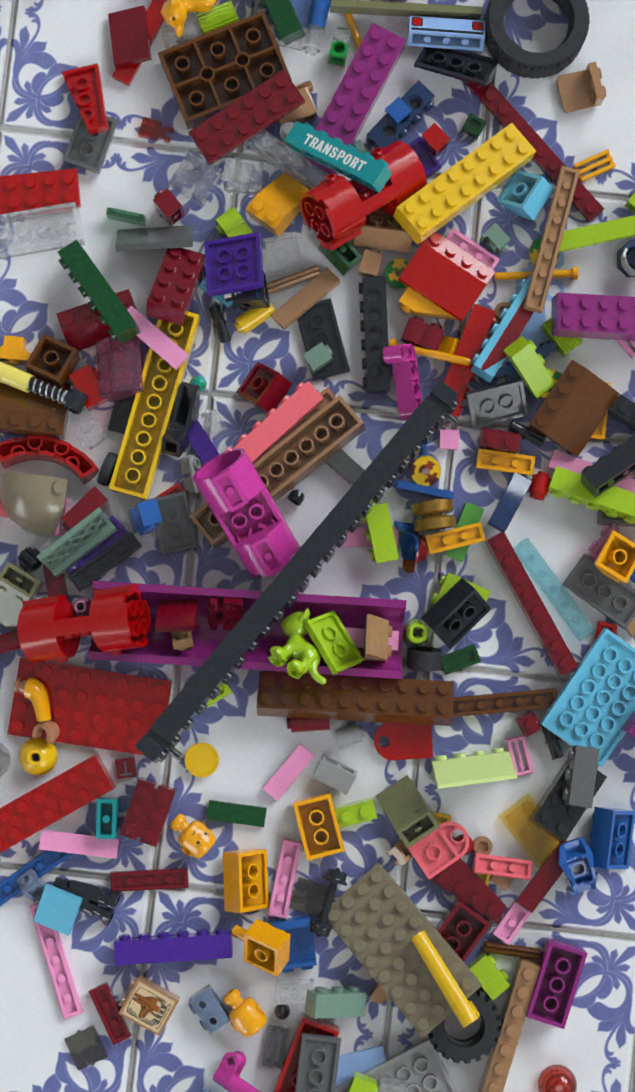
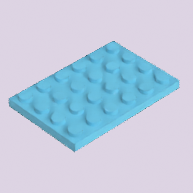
M603 628L539 723L571 746L579 745L600 749L598 765L601 767L625 734L621 727L635 711V648L607 628Z

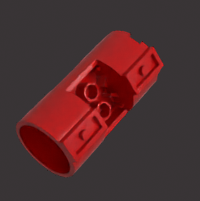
M395 141L384 148H375L370 153L374 159L384 160L392 173L380 193L354 180L347 181L343 176L329 174L317 186L302 194L303 199L299 203L303 219L309 229L312 228L316 232V239L320 242L321 247L333 251L362 234L361 228L366 223V215L381 207L382 212L393 216L397 206L427 185L424 167L415 151L403 141Z
M138 584L93 590L94 597L90 604L89 614L77 616L66 595L22 601L23 607L18 616L17 631L24 655L31 662L57 660V663L69 662L68 658L74 657L78 651L80 636L90 635L93 636L97 647L103 653L110 652L111 656L121 655L122 650L145 647L149 641L146 638L147 632H151V618L147 601L142 600L140 597L141 591L138 589Z

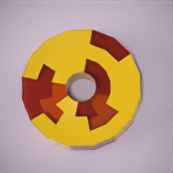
M423 455L412 462L410 472L417 484L431 486L439 480L441 467L434 457ZM424 468L429 469L427 474L422 473Z

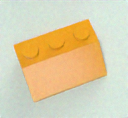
M267 849L223 852L225 911L244 913L269 908Z

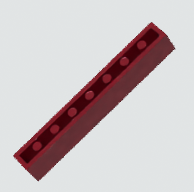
M500 532L484 541L557 675L563 676L578 667L576 661L505 532Z

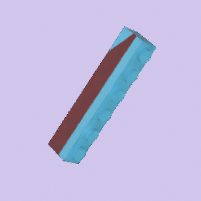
M530 274L528 279L523 278L518 286L521 289L519 294H513L509 301L512 305L509 309L505 308L499 317L502 321L500 324L495 323L490 331L493 334L490 340L487 338L484 340L480 347L483 351L480 355L476 353L471 361L473 367L470 371L489 383L507 356L503 350L518 339L534 313L533 311L523 309L532 274Z

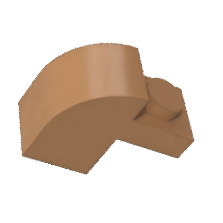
M191 631L171 632L174 650H187L190 647H194Z

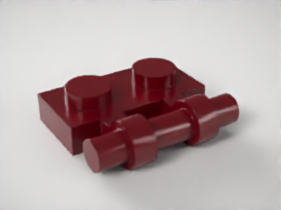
M224 597L223 602H218L216 598H211L208 604V612L210 613L208 624L210 629L215 630L218 624H223V629L232 630L243 617L244 599Z

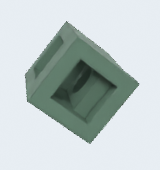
M496 223L482 234L480 238L481 242L486 241V246L492 252L495 251L501 255L509 248L508 244L511 240Z

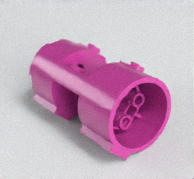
M243 448L226 451L205 463L195 472L193 481L252 578H256L260 574L263 577H271L279 573L301 547L246 451Z

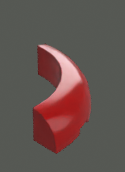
M28 435V437L11 438L0 442V463L4 469L25 461H48L70 470L84 485L91 481L99 471L95 463L84 452L73 447L70 443L57 438Z

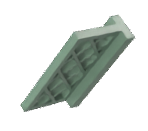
M98 507L40 553L37 558L58 578L115 533L117 529Z

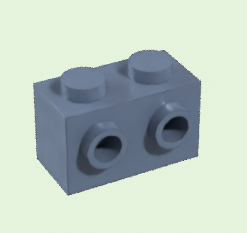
M210 984L190 997L189 1007L193 1014H198L201 1019L199 1021L200 1025L205 1031L208 1030L212 1034L230 1022L229 1012Z

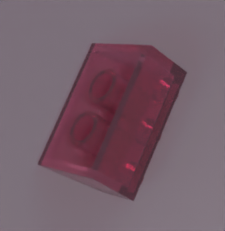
M134 336L122 345L117 339L113 340L111 337L96 342L99 397L119 401L142 392L143 380L139 337Z

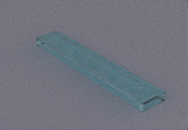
M527 537L513 547L521 563L579 642L596 631Z

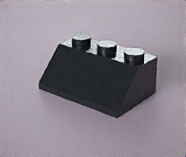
M461 578L421 619L451 649L491 608L478 591L465 579Z

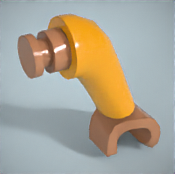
M32 677L28 678V680L18 678L14 684V691L21 692L25 698L32 702L37 722H39L34 727L32 737L42 736V730L44 729L47 733V742L50 744L54 743L60 734V729L57 723L51 720L49 698L44 684Z

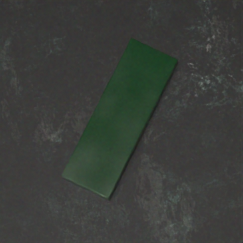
M209 800L207 820L264 827L267 807Z

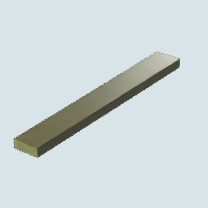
M331 0L330 13L410 17L412 15L479 20L482 15V7L364 0Z

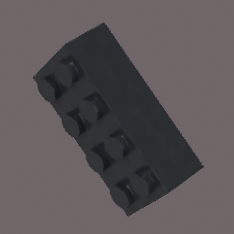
M568 758L528 818V820L559 842L567 840L586 808L564 805L565 800L562 799V794L567 786L565 772L567 768L569 769L570 761H568ZM598 770L594 796L607 778Z

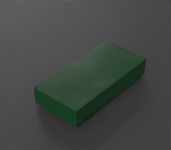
M475 644L445 654L441 658V666L445 675L481 662Z

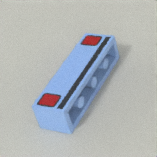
M410 15L408 46L483 51L485 21Z

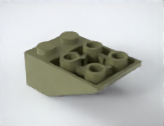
M8 561L0 573V623L14 631L17 628L18 616L23 607L22 601L33 600L44 582Z
M408 775L376 795L378 802L407 848L440 827V822Z

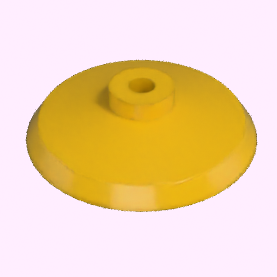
M196 743L185 754V766L196 777H208L216 771L219 765V755L210 744Z

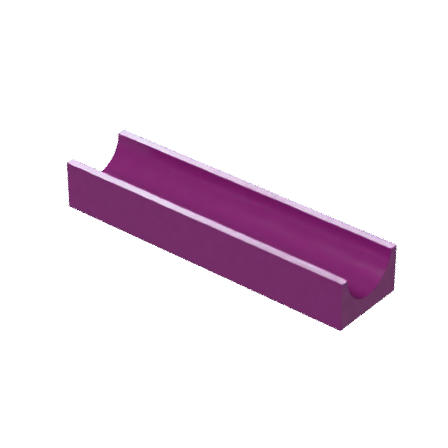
M93 581V590L138 584V589L141 591L140 597L142 600H146L148 604L151 632H147L146 638L149 641L145 647L122 650L121 655L111 656L110 652L103 653L97 647L92 636L87 659L202 666L231 631L223 629V624H218L215 630L210 629L208 624V616L210 615L208 604L210 599L216 598L218 602H223L224 597L244 599V616L264 591ZM297 594V600L293 606L285 608L283 618L278 623L274 622L271 625L272 630L265 639L260 638L258 648L252 654L248 653L246 655V662L240 668L287 672V664L291 660L297 659L291 657L282 667H277L268 659L271 655L270 649L274 646L284 647L289 639L283 632L280 622L297 611L304 612L308 608L310 620L334 610L346 628L365 629L367 614L389 620V626H392V631H399L398 651H392L391 657H388L387 662L362 661L335 675L402 679V639L407 600ZM198 599L196 627L194 631H191L194 647H190L187 650H174L172 633L156 632L155 630L159 601ZM307 632L304 636L305 640L315 646ZM358 649L361 656L363 657L364 649ZM321 656L317 668L318 673L333 675Z

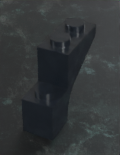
M183 381L180 384L171 423L162 437V453L180 458L189 446V431L199 418L200 386Z

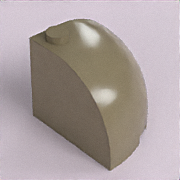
M0 472V500L4 507L3 510L11 521H14L24 531L36 536L48 537L54 533L61 520L68 479L28 473Z

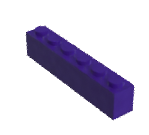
M218 928L216 932H208L207 929L197 930L196 933L178 931L177 934L169 935V932H159L156 936H150V933L138 934V937H130V934L119 935V938H116L114 941L115 965L232 958V931H227V928Z

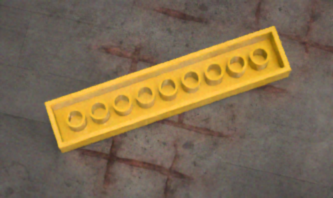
M188 312L183 326L160 319L157 320L156 327L185 351L189 357L178 370H175L154 350L149 348L109 489L111 491L146 501L149 499L162 455V437L172 420L179 386L184 379L201 320L199 314Z

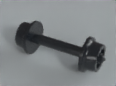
M339 867L336 869L328 868L326 875L322 876L323 879L330 881V885L319 920L310 919L311 926L309 931L315 933L317 937L321 935L329 937L331 930L335 927L326 922L338 884L344 886L348 884L346 883L347 873L341 872Z

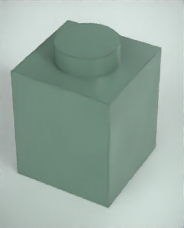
M321 342L303 354V359L314 374L332 361L331 355H333V352L328 345L324 346Z

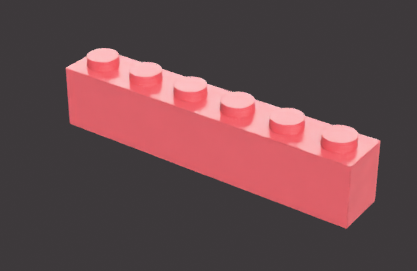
M309 381L305 384L303 382L294 389L295 393L292 396L287 395L280 402L281 405L277 409H271L266 414L267 418L263 422L258 421L255 423L248 435L246 433L237 440L238 444L232 448L230 446L224 452L235 448H243L254 464L323 402L324 397Z

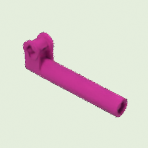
M241 1051L227 1052L213 1075V1081L229 1092H261L239 1077L246 1065L245 1054Z

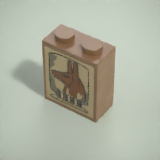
M139 975L137 980L135 978L132 979L128 987L131 990L128 997L124 995L118 1005L121 1007L119 1014L160 1036L180 997Z

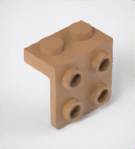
M596 62L588 63L586 70L557 77L556 82L565 113L601 106L606 97V89L601 84L602 72L600 67H597Z

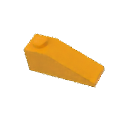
M410 287L406 289L398 301L399 309L408 315L411 313L416 316L456 320L455 317Z

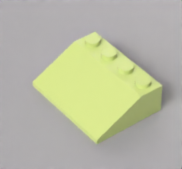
M494 748L490 753H485V750L473 751V755L467 756L465 752L455 753L454 757L447 758L446 755L435 756V760H431L433 781L438 789L517 779L510 753L507 750L504 751V748Z

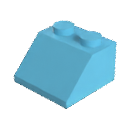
M518 170L507 183L497 202L516 215L534 221L554 189L543 176Z

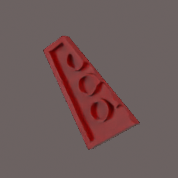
M98 63L62 71L61 73L90 135L109 131Z

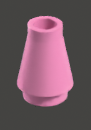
M82 597L76 600L74 610L77 615L89 614L91 601L88 598ZM83 603L84 609L80 610L79 604Z

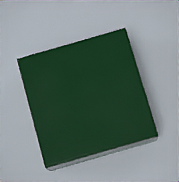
M470 113L461 131L478 140L487 121Z

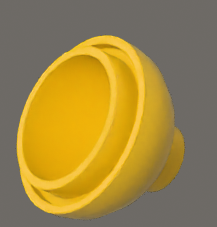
M42 737L27 740L19 752V761L22 768L35 776L49 773L55 767L58 760L56 746L53 743H48ZM35 753L39 754L40 759L38 761H35L33 759V755Z

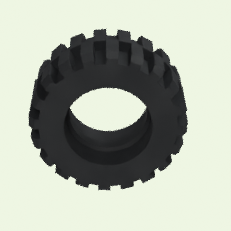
M478 989L467 999L473 1002L481 1017V1026L476 1034L467 1039L453 1038L445 1029V1019L428 1034L434 1049L441 1053L445 1059L451 1058L454 1063L464 1061L465 1064H469L472 1059H475L476 1062L482 1060L481 1056L483 1054L488 1056L491 1053L490 1048L496 1047L498 1043L496 1039L501 1034V1018L494 1001L483 989Z

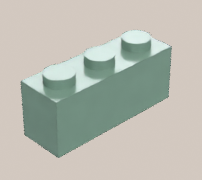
M352 985L348 986V989H343L340 986H332L331 989L316 986L313 990H307L304 1014L314 1019L365 1017L367 993L361 991L360 987Z

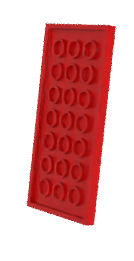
M20 658L16 680L18 678L28 680V678L32 677L44 684L49 698L51 720L56 722L60 729V734L55 742L137 755L144 754L134 746L168 707L173 682L46 661L31 662L27 658ZM14 691L7 734L33 738L34 727L39 724L33 704L28 698L24 697V694ZM43 729V730H42V736H40V737L46 739L47 733H46V731Z

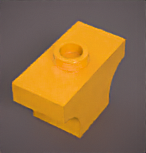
M4 335V342L0 347V361H7L9 365L26 363L32 354L27 352V340L24 337Z

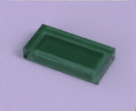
M111 207L107 208L106 215L108 219L144 227L147 220L144 214Z

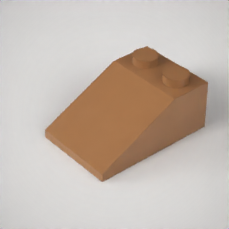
M367 614L364 629L363 661L387 662L388 657H391L392 645H388V637L392 638V626H389V620Z

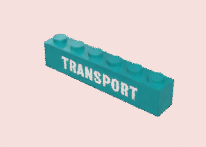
M296 121L284 139L292 150L378 193L381 192L392 175L388 164L384 160H376L366 151L361 153L355 146L351 144L347 146L339 138H331L320 129L316 131L306 122L302 124Z

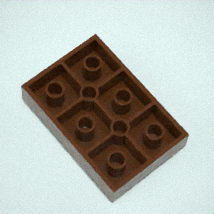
M264 11L158 52L160 63L187 130L208 120L283 69L291 79Z

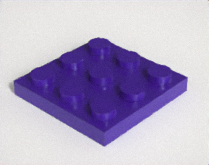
M260 232L204 242L206 292L209 297L264 288L262 235Z

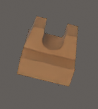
M402 839L397 841L386 853L388 856L392 854L395 856L396 860L393 862L395 866L399 864L402 866L413 856Z

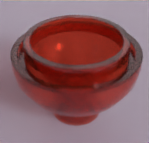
M551 1065L541 1072L538 1078L539 1092H576L577 1081L569 1068L563 1065ZM561 1085L563 1089L562 1091H556V1087Z

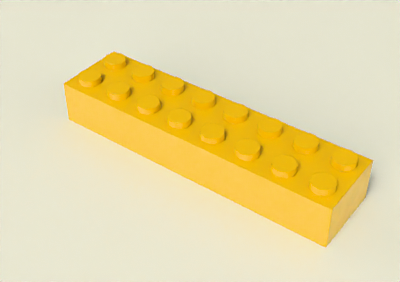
M511 123L397 206L393 217L418 245L528 164L536 150L514 124Z

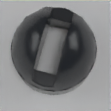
M296 489L287 498L295 505L300 506L304 501V493L302 492L300 495L298 493L299 490Z
M283 1002L278 1003L274 1010L275 1016L281 1020L286 1019L290 1014L289 1006ZM282 1007L286 1008L283 1016H279Z

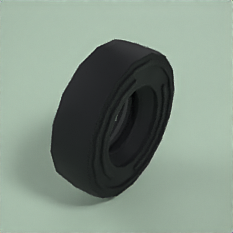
M113 452L107 454L99 471L98 484L106 487L110 484L118 454Z

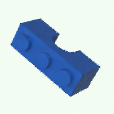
M157 499L137 503L134 509L128 511L133 533H139L140 536L151 533L162 522Z

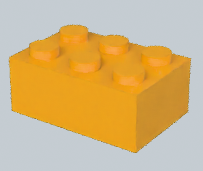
M330 792L293 801L307 861L345 851Z

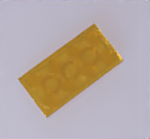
M527 793L498 815V817L539 870L559 841L528 820L537 803Z

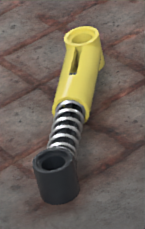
M0 362L1 383L26 393L33 391L34 394L39 393L40 396H45L47 399L51 398L52 401L57 400L59 404H63L66 410L81 415L89 398L85 393L76 389L63 391L62 388L58 389L56 386H50V383L45 384L44 381H38L33 374Z

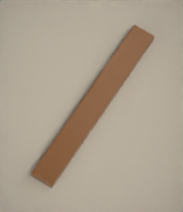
M561 166L523 309L540 314L543 312L577 185L579 170L566 166Z

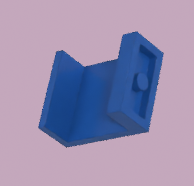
M310 915L272 920L271 926L290 934L289 962L282 972H292L294 968L301 967L302 970H309L314 965H317L313 933L309 931L311 926Z

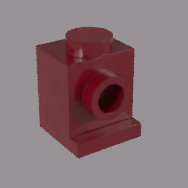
M532 710L515 718L520 730L526 737L540 730V721Z

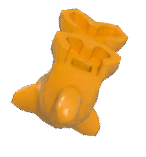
M167 0L164 2L160 13L165 22L172 28H175L176 35L181 37L187 13L208 12L218 0Z

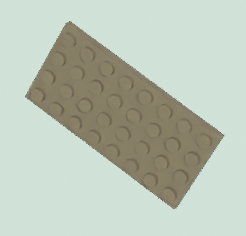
M380 862L331 905L327 919L328 924L335 926L333 930L422 1038L426 1037L446 1019L453 1010L411 940L413 936L423 930L425 931L467 999L483 985Z

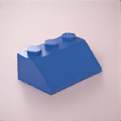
M594 807L589 846L593 852L594 866L603 869H629L635 811L610 807Z

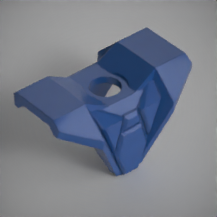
M579 837L560 844L558 864L565 873L568 885L565 890L571 895L576 896L577 893L596 889L598 872L594 870L593 852L584 838ZM578 864L584 866L583 870L579 873L573 871V868Z

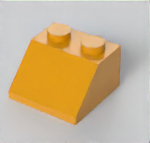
M612 530L594 565L602 574L615 582L627 583L635 569V543Z

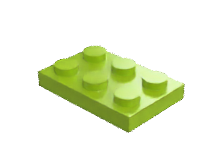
M334 610L308 620L303 624L333 675L353 667L364 660Z

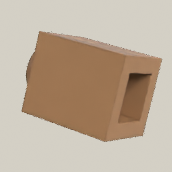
M365 249L358 275L363 277L377 276L383 254H380V251L377 249Z

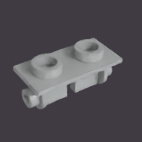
M198 455L181 457L182 475L189 474L188 478H183L185 491L188 495L201 493L193 481V475L201 467Z

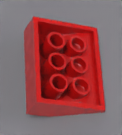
M435 232L422 242L398 280L462 322L496 271Z

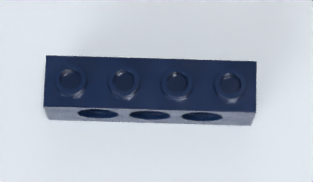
M418 80L401 98L412 110L406 117V121L400 122L397 125L386 113L367 133L366 141L374 148H384L397 141L398 138H404L409 131L408 128L412 124L415 126L422 118L420 115L424 111L428 112L434 106L435 95ZM417 103L419 108L414 109L410 104ZM389 129L392 130L394 134L391 136L385 135L384 131Z

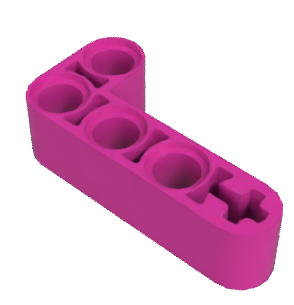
M412 344L384 347L383 359L386 364H392L399 416L403 421L408 420L422 403L415 348Z

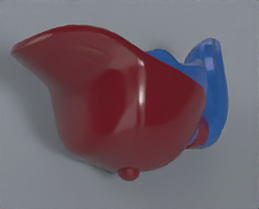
M394 521L395 528L402 532L400 546L403 569L407 573H413L417 563H422L427 559V543L418 532L414 531L413 524Z

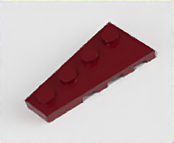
M461 858L430 879V881L496 923L507 907L476 873H472V869Z

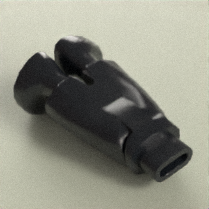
M56 877L53 886L83 898L79 911L90 917H93L95 914L100 917L103 925L109 926L115 913L114 909L121 898V891L116 890L110 895L103 894L104 888L85 882L69 880L68 878L64 880ZM99 903H102V904H104L105 906H107L108 908H104V907H101V906H98V905H99Z

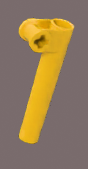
M423 930L411 938L413 944L462 1027L464 1028L480 1017L478 1010L471 1000H467L425 931Z

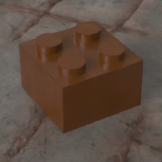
M43 334L26 362L25 367L28 373L35 375V378L63 389L69 379V375L79 362L80 356L76 348Z

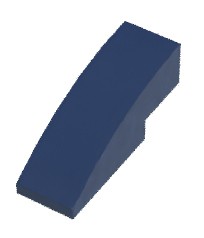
M515 472L487 524L504 533L532 481Z

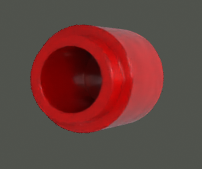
M538 471L537 474H533L528 491L530 498L544 501V498L547 497L548 488L552 480L548 477V473Z

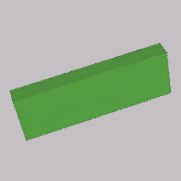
M466 502L456 528L478 523L484 509ZM470 545L447 550L445 555L463 562Z

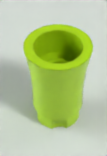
M414 619L404 625L403 639L407 644L420 646L426 642L429 630L423 621ZM415 629L420 631L419 636L413 635Z

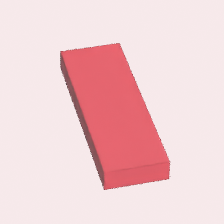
M474 853L472 873L531 880V860Z

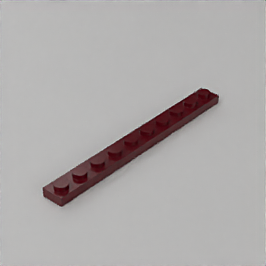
M465 81L464 84L504 128L511 123L514 124L536 150L532 160L556 186L560 168L566 165L492 83L483 87ZM578 180L572 205L590 223L604 208Z

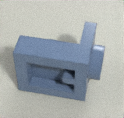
M33 869L28 870L17 878L19 887L26 897L33 902L42 897L46 884L37 877Z

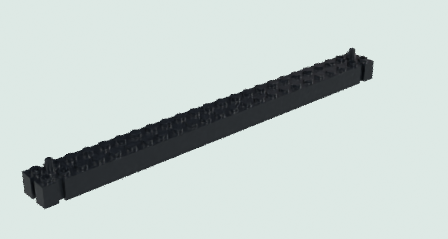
M442 380L439 381L427 398L418 406L153 723L147 733L134 746L156 764L158 761L162 763L168 754L176 760L181 758L182 753L175 748L182 739L181 733L184 730L188 731L194 725L193 719L196 715L201 716L208 708L206 703L210 699L214 700L221 692L219 689L223 683L227 685L233 678L232 672L244 665L246 655L248 653L252 654L258 648L260 638L265 639L272 630L271 625L274 622L278 623L284 616L285 608H291L296 602V595L299 592L303 593L308 588L310 578L318 576L322 570V564L324 562L328 563L334 556L335 548H341L346 542L349 531L353 533L357 529L360 522L359 519L367 517L372 510V504L374 502L377 504L384 496V489L392 487L396 481L397 474H402L408 467L409 459L412 458L414 460L420 453L421 445H426L431 440L434 429L438 431L444 424L445 419L453 426L458 424L459 420L452 415L459 403L457 401L459 394Z

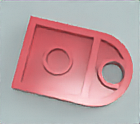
M447 821L441 823L438 829L410 846L408 850L427 878L431 879L465 855L469 848V836L463 826L456 822ZM455 830L463 832V839L461 841H455L452 838V833Z

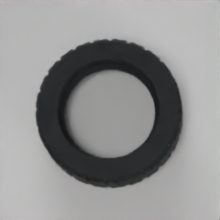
M515 0L489 1L484 17L486 46L489 47L488 50L492 57L497 59L500 66L510 73L531 79L550 77L568 67L579 54L587 37L588 25L590 24L589 8L586 0H552L564 11L568 20V30L565 39L556 49L542 53L529 52L518 47L505 32V13Z

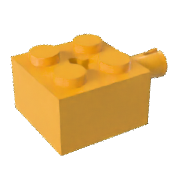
M258 919L254 921L248 930L239 925L234 926L231 936L244 941V961L277 977L289 962L290 934Z

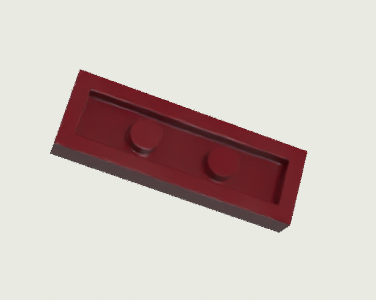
M108 982L90 989L88 992L112 1044L115 1045L131 1037L132 1034L124 1017L119 1014L120 1008Z

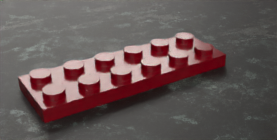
M283 69L189 131L188 134L211 166L303 105L305 99Z

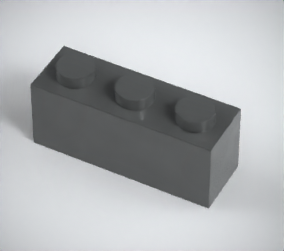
M579 745L572 746V749H569L567 758L570 764L569 769L567 768L565 772L567 786L562 794V799L565 800L564 805L586 809L592 808L600 749Z

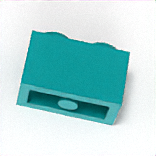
M99 797L97 799L96 839H116L118 837L119 797Z

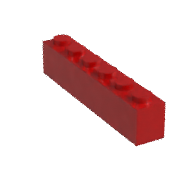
M474 303L455 355L469 358L472 361L476 353L481 354V345L486 338H490V335H487L489 328H493L497 318L494 317L496 311ZM451 362L444 383L459 394L457 399L459 403L452 413L454 417L460 416L463 406L460 405L463 398L466 399L465 392L470 391V388H467L469 380L473 382L476 374L470 371L473 364L466 366Z

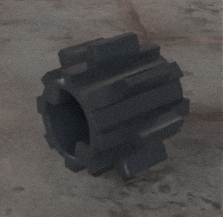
M26 547L18 556L20 566L25 571L35 572L42 565V562L37 558L41 552L37 548Z

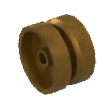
M433 499L411 505L412 515L425 516V518L416 519L413 522L415 532L456 527L455 516L443 515V513L451 512L454 509L453 499Z

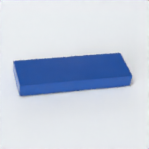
M400 480L396 484L397 490L440 499H453L454 497L453 491Z

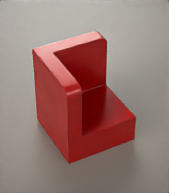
M436 123L431 125L422 134V138L431 147V152L435 157L449 145L450 138Z

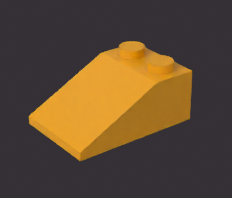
M284 172L253 198L246 207V211L251 219L279 238L301 211L299 201L303 199L302 194L309 189Z

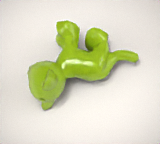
M307 608L304 612H294L280 622L283 632L289 637L284 647H272L270 649L271 655L268 659L273 665L282 667L291 657H294L297 660H291L286 668L287 673L291 677L299 679L309 671L316 682L324 685L326 678L317 671L321 655L317 648L304 638L307 630L303 624L310 620V611Z

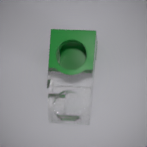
M336 26L329 52V64L345 67L351 29Z

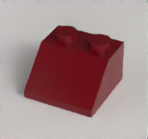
M257 362L236 393L258 409L268 413L271 409L277 408L283 397L288 393L292 383L279 372Z

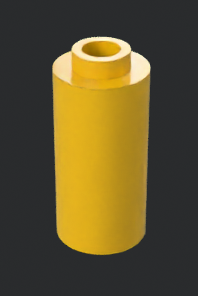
M271 303L268 308L248 309L234 319L236 323L233 325L239 333L247 334L270 318L275 309Z

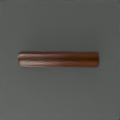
M489 941L484 943V952L535 960H540L541 949Z

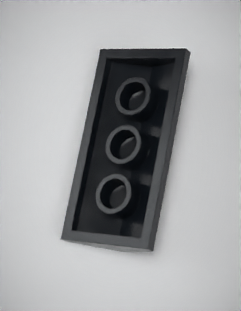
M423 47L414 63V67L486 87L492 81L498 60L465 50Z

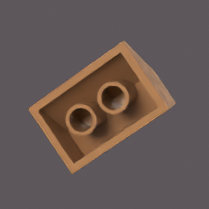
M381 209L366 215V223L361 228L362 234L354 239V245L361 248L371 247L379 250H394L400 253L410 252L412 238L392 215L382 212Z

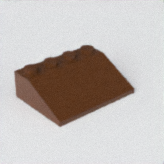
M571 360L529 426L578 458L620 393L590 370Z
M0 382V433L23 436L42 435L65 440L69 411L63 407V404H59L57 400L52 401L51 398L47 399L45 396H40L39 393L34 394L33 391L26 393ZM66 383L62 390H71L72 384Z

